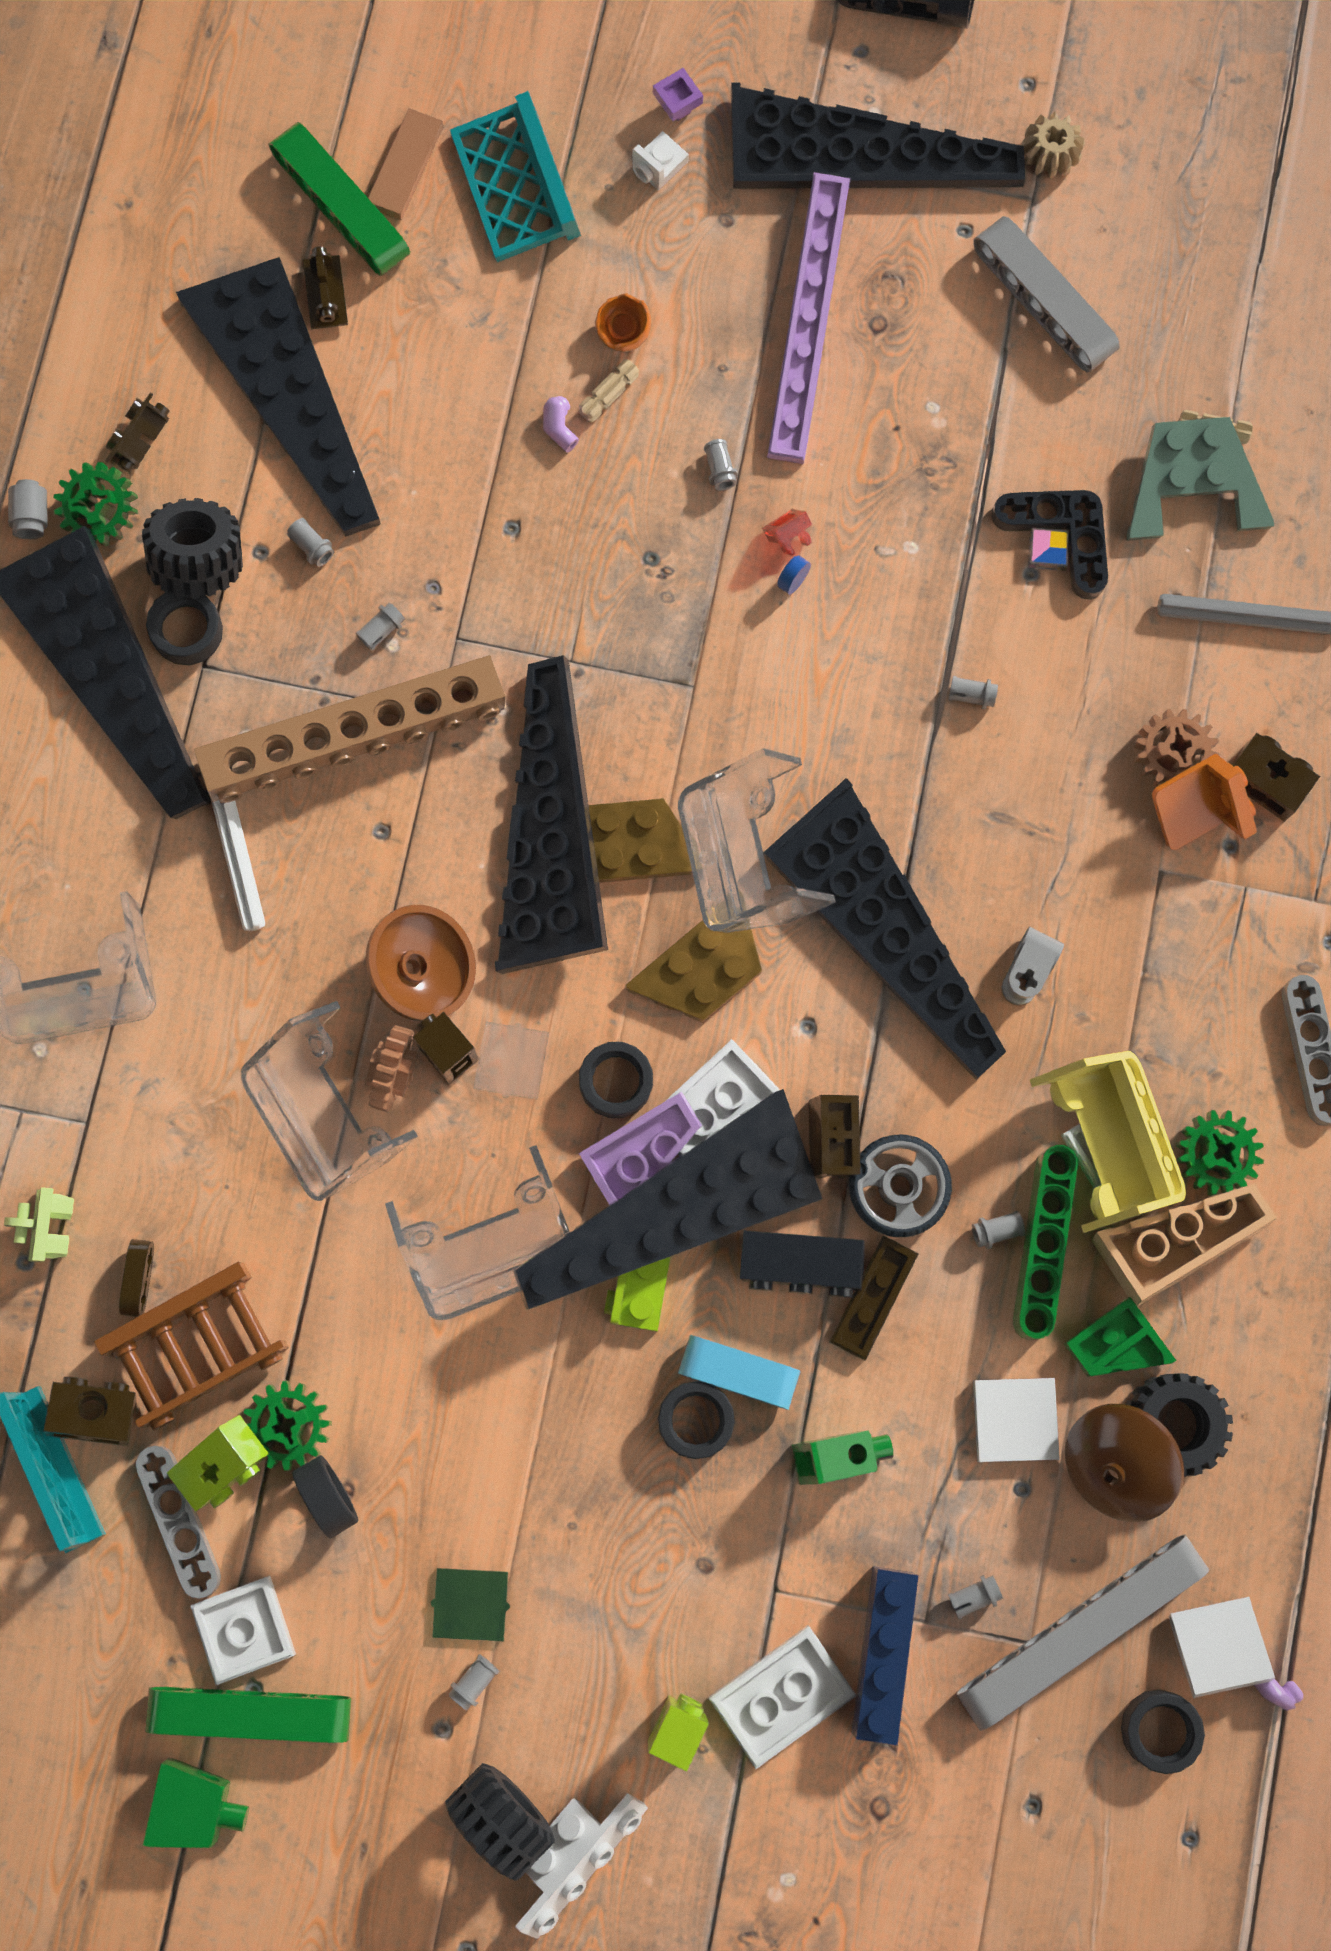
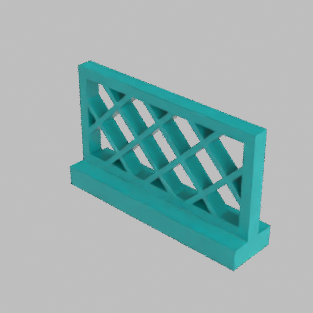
M529 91L516 95L517 103L450 129L497 263L565 235L568 241L582 236ZM515 117L517 127L511 138L496 133L501 122ZM473 133L485 136L477 152L465 148L461 138ZM521 136L523 138L524 144L518 142ZM492 140L507 145L500 161L485 156ZM514 149L529 155L523 170L507 165ZM468 157H470V158L473 159L471 165H470V162H469ZM481 162L496 168L489 184L475 179V174ZM532 168L534 169L536 176L530 174ZM503 172L519 177L512 193L496 188ZM526 181L539 185L541 188L534 203L519 197ZM479 189L485 191L483 196H481ZM492 194L508 200L500 216L486 210ZM544 199H545L547 208L541 206L542 203H543V201H544ZM515 203L530 209L523 226L507 220ZM537 213L550 217L554 225L553 228L540 233L530 229ZM491 221L496 223L494 229L492 227ZM504 226L519 232L513 244L503 248L499 247L497 239Z
M36 1386L24 1393L2 1392L0 1393L1 1420L59 1552L69 1553L105 1535V1530L64 1438L48 1437L44 1433L49 1404L41 1386Z

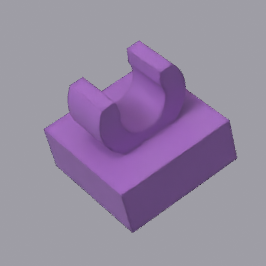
M684 68L653 85V95L672 121L682 119L689 115L691 110L703 104V94Z

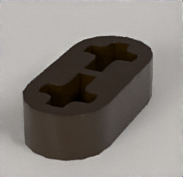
M132 1239L129 1243L120 1292V1315L138 1317L144 1314L154 1259L153 1241Z

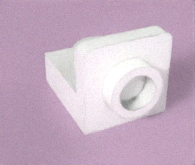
M663 131L644 149L640 145L633 149L632 167L634 173L642 182L651 183L658 191L689 162V154Z

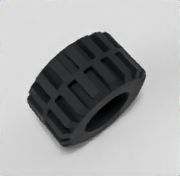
M185 498L179 499L177 503L168 502L164 504L163 509H155L151 513V518H146L144 529L142 530L147 573L151 576V581L154 585H160L162 591L166 593L174 592L175 596L182 598L185 595L191 596V598H200V595H207L209 597L216 595L217 590L224 591L230 587L229 583L237 581L239 572H242L243 568L240 527L235 515H231L230 510L225 506L219 507L218 503L214 501L203 502V499L199 498L186 501Z
M1176 1373L1152 1377L1144 1381L1145 1384L1143 1386L1136 1387L1132 1392L1134 1395L1133 1399L1127 1400L1125 1405L1139 1408L1158 1420L1161 1409L1168 1402L1179 1400L1185 1403L1195 1416L1196 1432L1192 1441L1186 1447L1180 1449L1184 1463V1477L1203 1474L1202 1470L1215 1467L1218 1464L1215 1460L1218 1457H1224L1228 1451L1224 1447L1225 1442L1232 1441L1233 1436L1232 1432H1227L1228 1424H1233L1232 1415H1226L1224 1408L1229 1406L1226 1399L1219 1398L1216 1395L1219 1390L1214 1385L1205 1384V1379L1198 1376Z
M482 1763L445 1800L449 1817L465 1840L492 1868L512 1880H519L555 1843L548 1822L536 1806L505 1774L488 1764Z

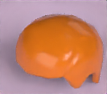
M628 293L609 298L598 309L595 326L599 339L607 347L615 351L627 352L638 349L648 339L652 322L650 311L644 300H639Z

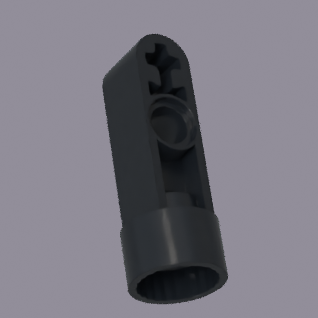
M975 0L837 1L842 6L850 9L936 22L940 25L968 29Z

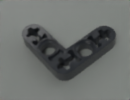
M1088 490L1016 492L1003 494L997 499L991 517L997 528L1003 531L1067 529L1070 576L1073 591L1077 596L1088 600L1101 595L1108 583V566L1101 499L1097 494ZM1044 502L1050 503L1056 508L1057 515L1052 519H1044L1038 514L1037 506ZM1080 502L1085 503L1087 509H1092L1086 519L1087 526L1080 527L1083 522L1082 511L1075 510ZM1027 504H1030L1029 519H1026L1027 512H1024ZM1006 505H1010L1012 511L1017 512L1014 519H1008L1007 513H1001ZM1083 536L1092 538L1096 542V551L1093 553L1080 551L1077 546V539ZM1093 563L1090 568L1091 578L1098 580L1093 588L1089 587L1088 582L1081 581L1087 573V564Z

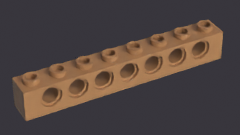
M488 655L194 748V752L211 802L219 800L220 803H228L241 798L243 792L256 788L258 791L270 790L280 784L279 781L293 776L295 779L310 777L317 772L318 768L327 765L341 767L351 763L354 757L369 753V755L382 754L391 748L390 745L405 741L407 744L419 742L425 739L427 733L440 729L443 732H450L462 727L465 721L477 717L479 720L491 719L497 716L500 710L505 709V694L491 656ZM466 691L473 698L466 703H459L452 696L456 692ZM427 702L433 704L436 710L431 714L424 715L419 713L416 707L421 703ZM386 714L396 715L400 719L394 726H384L379 720ZM349 726H358L363 730L362 734L356 738H348L342 733ZM314 737H319L326 741L324 747L319 750H311L305 745L308 740ZM276 749H283L289 753L288 757L281 762H274L268 758L270 753ZM239 761H247L252 765L250 770L244 774H236L231 771L233 765Z

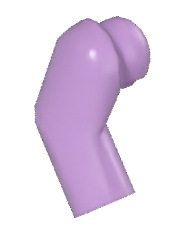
M551 397L543 407V429L550 438L568 453L579 442V438L565 426V416L567 415V410L570 409V404L565 397Z
M1274 1678L1273 1681L1254 1685L1265 1699L1283 1710H1292L1295 1708L1296 1703L1303 1700L1302 1691L1293 1681H1288L1281 1687Z

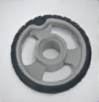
M903 1134L889 1135L872 1142L860 1153V1175L849 1177V1194L858 1216L870 1228L891 1237H910L927 1231L941 1219L950 1202L952 1180L942 1155L928 1142L915 1136ZM891 1149H908L916 1152L915 1161L911 1166L898 1164L887 1171L877 1167L873 1159L882 1152ZM934 1175L937 1178L936 1199L931 1209L922 1217L915 1211L913 1201L922 1191V1178ZM893 1176H903L909 1181L910 1191L908 1195L898 1196L892 1191L890 1182ZM877 1186L883 1201L896 1208V1216L892 1222L881 1218L870 1208L864 1195V1187Z

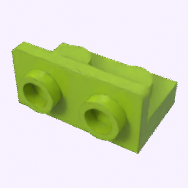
M670 1257L618 1276L616 1291L608 1290L604 1314L611 1315L610 1324L658 1332Z

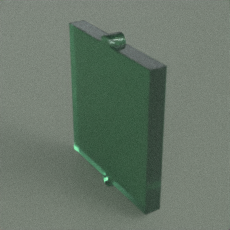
M437 1568L435 1598L431 1600V1606L434 1607L432 1638L504 1641L506 1611L510 1609V1603L507 1602L508 1571Z

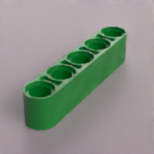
M296 122L268 143L270 151L281 167L377 275H384L410 255V249L400 233L302 123Z
M1055 1145L1048 1148L1038 1156L1035 1164L1013 1315V1327L1016 1333L1021 1338L1027 1340H1037L1049 1336L1056 1323L1078 1168V1158L1075 1152L1064 1145ZM1050 1155H1058L1064 1160L1065 1170L1063 1174H1055L1049 1169L1048 1159ZM1046 1193L1055 1195L1060 1202V1208L1056 1214L1047 1212L1042 1205V1199ZM1040 1232L1048 1233L1054 1240V1248L1050 1253L1042 1252L1037 1246L1036 1239ZM1035 1271L1044 1273L1048 1278L1049 1285L1044 1293L1037 1292L1031 1285V1277ZM1030 1310L1038 1312L1043 1319V1326L1037 1333L1030 1331L1025 1324L1026 1314Z
M151 1687L148 1692L145 1732L162 1735L343 1743L349 1740L351 1697L324 1694Z

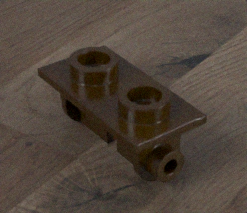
M315 247L312 249L309 259H303L311 329L348 325L340 256H331L327 253L325 247Z
M151 392L144 401L136 398L125 417L131 420L124 432L117 428L105 445L111 451L105 461L109 462L115 456L119 459L117 465L128 473L133 468L138 469L139 464L151 447L139 438L141 434L155 441L165 424L169 421L167 415L170 410L161 403H156L153 406L149 403L154 395Z

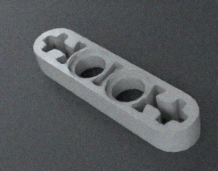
M1299 975L1284 985L1282 1001L1307 1112L1315 1123L1329 1126L1331 1125V1112L1329 1117L1326 1111L1320 1112L1319 1104L1324 1102L1323 1090L1315 1093L1313 1087L1320 1088L1331 1083V1030L1319 983L1313 977ZM1299 984L1302 990H1309L1310 996L1304 999L1306 1011L1314 1008L1315 1013H1307L1297 1017L1296 1012L1304 1009L1301 997H1294L1293 991L1298 989ZM1304 1021L1314 1022L1318 1026L1320 1035L1315 1042H1309L1302 1037L1300 1027ZM1313 1059H1321L1327 1064L1328 1074L1325 1079L1318 1080L1310 1074L1309 1064ZM1331 1089L1324 1092L1327 1102L1331 1103Z
M164 1446L147 1447L137 1457L136 1469L180 1584L185 1593L193 1598L200 1599L210 1596L219 1587L221 1574L199 1516L174 1483L162 1485L154 1491L152 1483H158L160 1479L156 1471L148 1472L146 1465L151 1462L150 1455L152 1453L157 1458L164 1457L166 1464L161 1466V1472L164 1479H168L170 1477L167 1475V1472L177 1464L176 1458L172 1451ZM168 1490L176 1491L182 1499L181 1508L175 1514L165 1513L160 1506V1499ZM184 1528L192 1530L197 1537L195 1548L188 1553L180 1551L175 1545L177 1533ZM203 1552L205 1559L197 1561L199 1569L202 1573L209 1571L211 1574V1579L206 1582L207 1589L204 1591L200 1585L193 1587L191 1584V1579L196 1576L193 1563L185 1568L182 1560L193 1558Z

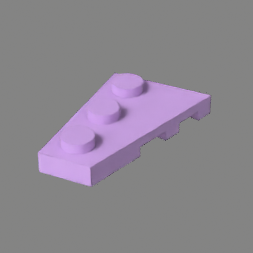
M680 1092L580 1152L579 1155L607 1202L611 1204L669 1164L702 1125L685 1096Z

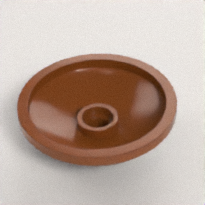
M407 905L398 908L378 922L369 937L366 948V969L375 993L390 1010L406 1019L421 1022L431 1014L438 1017L442 1012H445L448 1016L458 1010L471 993L476 975V960L472 944L463 928L442 910L427 905ZM407 962L412 965V967H413V974H410V973L407 971V969H406V963H407Z

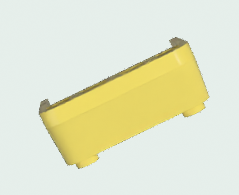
M1124 1051L1084 1058L1030 1079L1032 1087L1050 1084V1095L1053 1102L1067 1112H1076L1099 1176L1101 1186L1094 1188L1092 1198L1090 1199L1092 1213L1098 1220L1081 1225L1083 1233L1121 1222L1185 1199L1186 1189L1144 1070L1134 1053Z

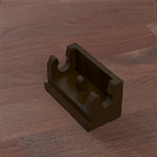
M819 1095L809 1100L810 1165L815 1178H825L828 1176L847 1178L860 1175L859 1095Z

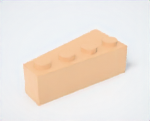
M1252 1184L1206 1198L1194 1204L1173 1208L1158 1215L1134 1220L1122 1226L1098 1231L1091 1241L1127 1296L1131 1297L1138 1307L1267 1228L1277 1217L1256 1186Z

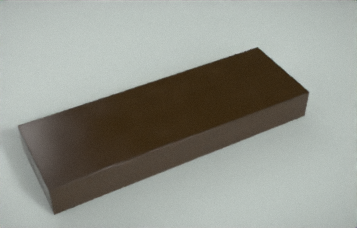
M883 1235L863 1273L862 1291H854L853 1297L850 1299L829 1343L866 1361L919 1253Z

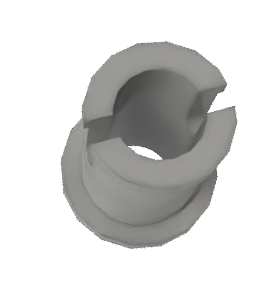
M724 439L712 440L704 446L711 471L709 482L719 491L734 487L737 484L736 479L738 477V471L732 466L727 449L728 445Z
M304 518L296 520L288 528L287 536L307 554V561L310 564H316L320 567L333 557L332 543L328 539L323 540Z
M390 602L385 607L380 605L378 607L380 612L362 629L356 632L359 639L371 651L395 628L398 630L402 628L401 623L405 618Z
M953 676L949 700L982 705V709L986 710L987 706L994 707L998 685L991 684V679H987V682H980Z
M1015 1211L990 1220H985L983 1217L979 1218L978 1223L972 1224V1233L978 1247L985 1246L987 1249L993 1247V1243L1025 1236V1226L1020 1213Z
M982 1575L980 1576L981 1581L953 1594H948L958 1619L990 1604L993 1607L998 1606L996 1602L1003 1599V1596L993 1576L985 1578Z
M479 1654L476 1661L459 1682L451 1684L453 1689L448 1695L466 1711L471 1705L476 1707L478 1704L476 1699L500 1671Z

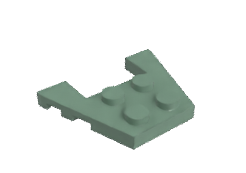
M1230 417L1155 423L1152 426L1141 472L1143 474L1138 494L1134 501V512L1127 531V541L1161 538L1164 535L1161 498L1234 493L1237 531L1270 529L1274 526V519Z

